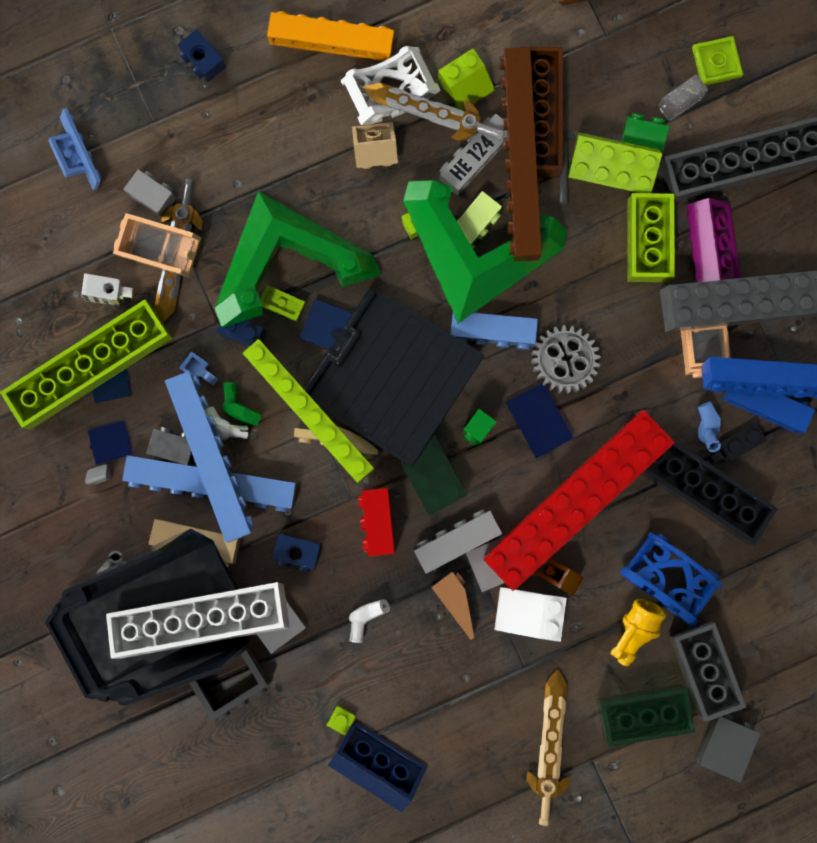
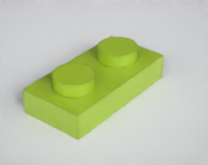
M269 285L266 286L260 298L262 307L296 322L306 304L305 301Z

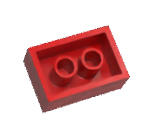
M389 489L362 491V496H358L359 509L364 510V517L360 518L361 530H366V539H362L363 551L368 552V557L395 554Z

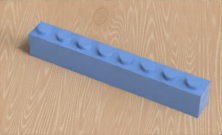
M188 371L165 380L225 542L230 543L252 534V528H255L250 515H246L244 509L247 507L243 495L239 496L238 480L235 475L232 476L229 468L232 465L228 455L224 456L221 448L224 447L221 436H216L214 430L216 423L213 416L208 415L206 408L209 407L205 395L201 396L199 388L201 383L198 376H194Z
M133 456L126 457L122 481L129 482L128 486L141 488V485L144 484L150 485L149 490L162 492V488H169L170 493L183 495V491L192 492L191 497L204 498V494L208 495L197 467ZM231 473L238 480L239 487L237 491L239 496L243 495L245 501L254 502V507L266 509L267 505L275 506L276 511L288 512V508H294L297 483Z

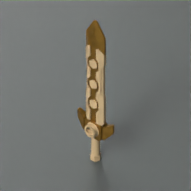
M556 670L552 674L545 687L544 718L538 765L539 778L537 779L529 771H527L526 781L532 790L542 797L539 824L543 826L550 825L551 798L557 797L558 794L561 795L570 786V776L559 780L563 721L567 696V683L560 670Z

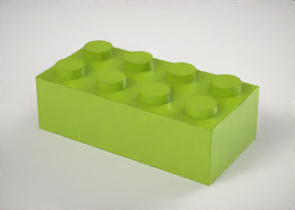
M578 132L568 170V177L637 193H652L662 152L654 148Z
M632 193L627 200V282L669 283L675 277L674 194Z

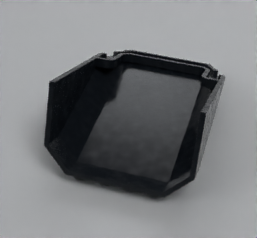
M193 529L179 533L67 588L61 594L62 597L58 604L52 609V614L45 621L84 697L99 699L104 702L109 700L117 701L119 705L123 706L222 672L252 645V635L121 659L111 658L106 614L238 590L214 541Z

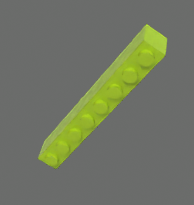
M259 339L243 352V355L358 484L375 470Z

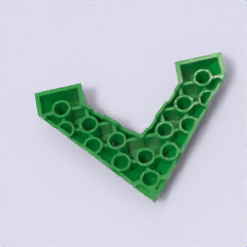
M434 180L409 181L403 204L411 216V222L424 245L425 253L437 279L442 285L443 293L448 304L451 305L457 324L540 267L547 260L557 255L564 248L568 230L554 217L539 213L541 258L539 261L513 262V255H509V242L478 258L448 207L453 186Z
M258 191L215 305V312L222 328L263 315L262 304L257 291L280 247L287 250L289 248L312 261L317 260L326 264L327 267L335 271L342 288L379 276L381 272L372 254Z

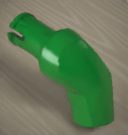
M236 382L223 383L224 402L221 405L223 411L239 421L256 426L261 419V413L237 401Z

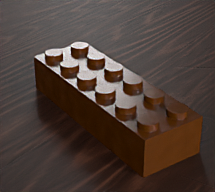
M530 47L537 177H560L563 170V47Z

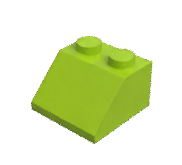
M474 49L469 50L438 70L439 83L459 110L465 111L464 101L474 105L495 91L486 67Z

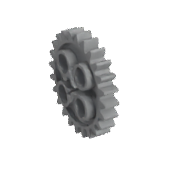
M565 325L562 326L561 331L554 327L553 334L547 330L545 333L546 338L540 336L539 341L541 343L534 345L537 350L533 351L531 355L537 358L532 359L531 363L537 364V366L533 369V372H540L537 380L544 378L543 386L548 383L551 384L550 391L554 387H558L557 391L559 394L563 389L569 394L571 388H573L576 393L579 391V386L585 389L587 387L586 382L591 383L593 381L591 376L595 377L598 374L594 369H598L600 364L595 361L599 360L601 356L594 353L599 348H592L595 340L588 342L589 334L587 333L582 336V329H579L576 333L574 332V326H571L569 331L566 330ZM558 343H562V346H563L562 349H561V347L558 345ZM574 343L577 350L571 351L567 344ZM554 349L557 352V357L549 356L547 350ZM563 356L565 357V359H570L568 364L566 361H562ZM574 363H582L584 370H577ZM557 368L563 370L564 376L558 377L554 370ZM569 370L573 374V377H570Z

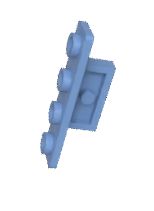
M67 108L62 109L60 120L66 134L50 137L49 144L65 178L85 173L92 190H97L101 182L100 172L98 169L95 170L92 155L86 150L84 138L76 129L74 116L70 115Z

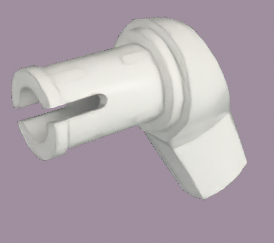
M214 407L206 408L208 415H212L215 420L216 427H214L216 436L220 435L222 440H226L229 437L247 439L248 432H245V430H248L247 425H230L228 421L220 418Z
M382 599L366 604L351 612L349 615L351 622L350 642L363 643L365 624L390 611L386 600Z

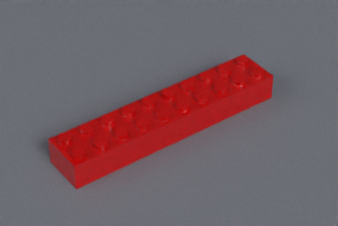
M640 410L484 556L483 560L514 591L675 442L644 410Z

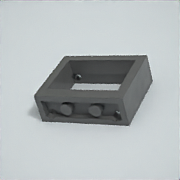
M250 648L241 655L258 684L217 710L198 680L189 683L211 721L216 718L219 721L231 714L229 712L230 709L235 706L237 709H240L249 703L248 698L254 694L257 698L268 691L266 687L270 682Z

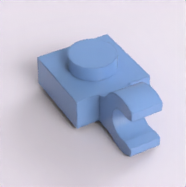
M193 352L189 354L179 367L184 372L190 371L194 376L197 375L199 379L202 377L213 386L219 380L207 371L210 365Z

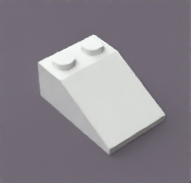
M500 587L494 630L561 642L567 598L517 589L512 591L510 588Z

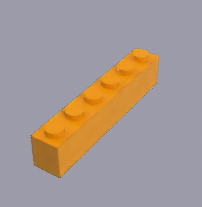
M279 11L277 13L271 12L267 37L270 45L386 61L392 56L394 30L386 26L377 28L365 23L357 25L350 24L345 20L336 22L324 17L315 19L303 14L295 16Z

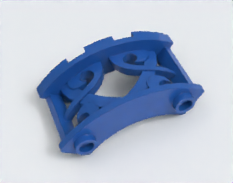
M649 532L647 540L627 568L623 567L620 574L652 597L653 595L676 617L695 628L699 622L696 618L716 589H721L723 586L718 581L719 576L709 569L706 571L691 558L668 543L669 539L658 533L656 536ZM654 545H657L662 549L663 554L658 556L653 552V558L657 561L653 563L647 558V554ZM670 553L678 559H669ZM644 560L647 566L643 567L635 573L637 568ZM682 567L687 589L675 588L666 594L663 593L665 578L659 569ZM692 569H693L695 572L698 573V574L695 575L694 577H693ZM652 572H655L659 577L657 584L651 582V578L656 577ZM701 579L707 582L704 587L699 586ZM694 589L701 590L698 595L694 593ZM677 593L686 594V597L681 596L679 602L675 599Z

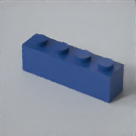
M724 391L721 400L798 435L806 433L815 409L809 407V403L802 400L795 401L790 399L789 395L777 397L774 394L755 395L746 392L735 394L731 391Z

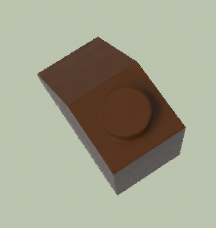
M551 558L533 573L574 596L584 578Z

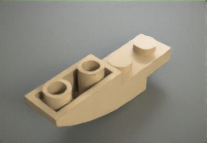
M338 427L365 459H373L374 456L379 455V451L365 439L351 431ZM298 428L294 430V437L299 438L300 443L311 444L312 440L320 441L311 430Z

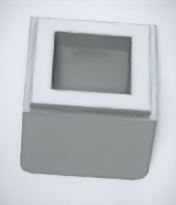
M104 464L89 469L86 474V484L96 485L111 480L112 476L108 465Z

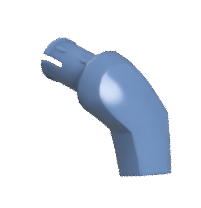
M706 402L698 407L701 417L698 437L702 443L706 444L710 452H716L721 447L717 439L721 419L712 403Z

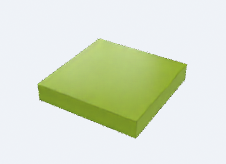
M734 36L693 45L692 50L702 86L743 76Z

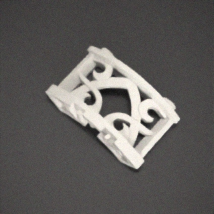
M410 46L403 47L398 54L377 65L363 69H351L341 80L342 85H346L360 114L358 120L361 125L382 122V118L391 115L394 118L406 113L373 102L367 93H361L360 89L365 92V86L380 83L384 77L403 81L399 89L404 90L407 87V90L411 91L410 94L428 100L441 91L438 84L434 83L420 54L419 47ZM413 58L417 69L410 75L412 63L409 67H404L403 64ZM419 73L425 82L424 84L416 78ZM362 82L365 84L364 86L359 85V87L357 85V83Z

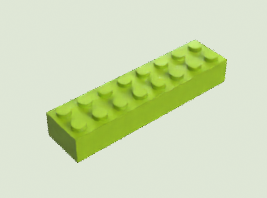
M143 300L5 388L0 394L20 426L31 430L173 338L152 305L148 301Z

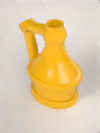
M636 599L633 603V608L628 614L624 615L622 621L625 633L617 646L611 651V655L616 657L620 664L629 666L630 663L634 662L636 652L641 646L660 636L661 624L666 618L667 613L656 603L645 599Z

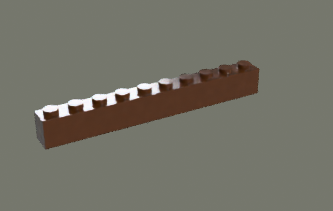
M530 47L504 48V54L500 56L499 63L500 70H504V77H501V90H505V97H502V110H506V117H503V131H507V138H504V151H508V159H505V172H509V179H506V192H510V200H507V213H511V221H508V234H512V242H509V255H513V262L539 261L541 258V237Z

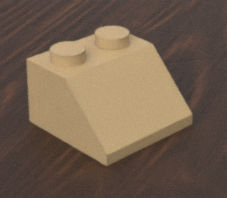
M393 122L352 126L357 168L369 169L373 166H391L398 163Z

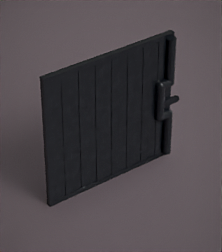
M371 287L346 323L342 333L340 334L335 330L331 332V335L337 340L330 351L324 356L303 389L321 410L405 464L413 467L485 355Z

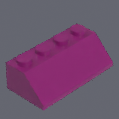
M707 198L688 204L686 217L690 227L689 238L692 242V259L695 263L696 282L741 278L730 203Z

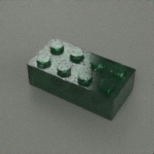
M433 434L413 467L399 460L428 516L467 496L435 434Z
M683 685L597 699L603 738L608 747L695 733L688 689Z

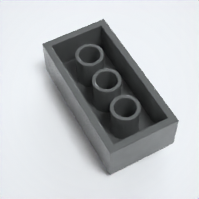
M708 621L696 625L695 628L691 627L668 635L697 715L701 720L707 722L746 708L715 623Z

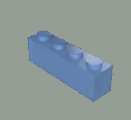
M453 312L451 335L466 344L467 341H473L475 345L488 346V343H494L496 347L509 348V345H515L517 349L530 350V347H534L536 344L538 319L473 313L457 324Z

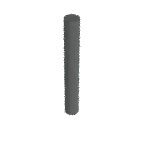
M563 142V170L559 177V204L561 205L568 204V142Z

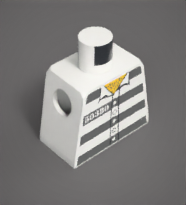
M84 273L81 295L87 302L119 305L120 299L132 301L133 288L122 287L119 279ZM109 289H114L112 293H107Z

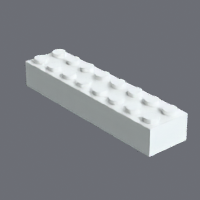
M278 582L106 614L111 658L119 659L290 628L284 584Z

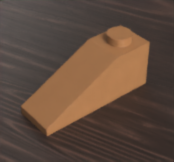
M451 571L431 587L470 640L474 638L466 590L462 586L466 582L459 573L454 575Z

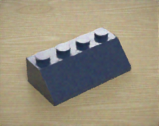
M356 721L352 723L328 764L329 767L401 813L412 801L427 769V766Z

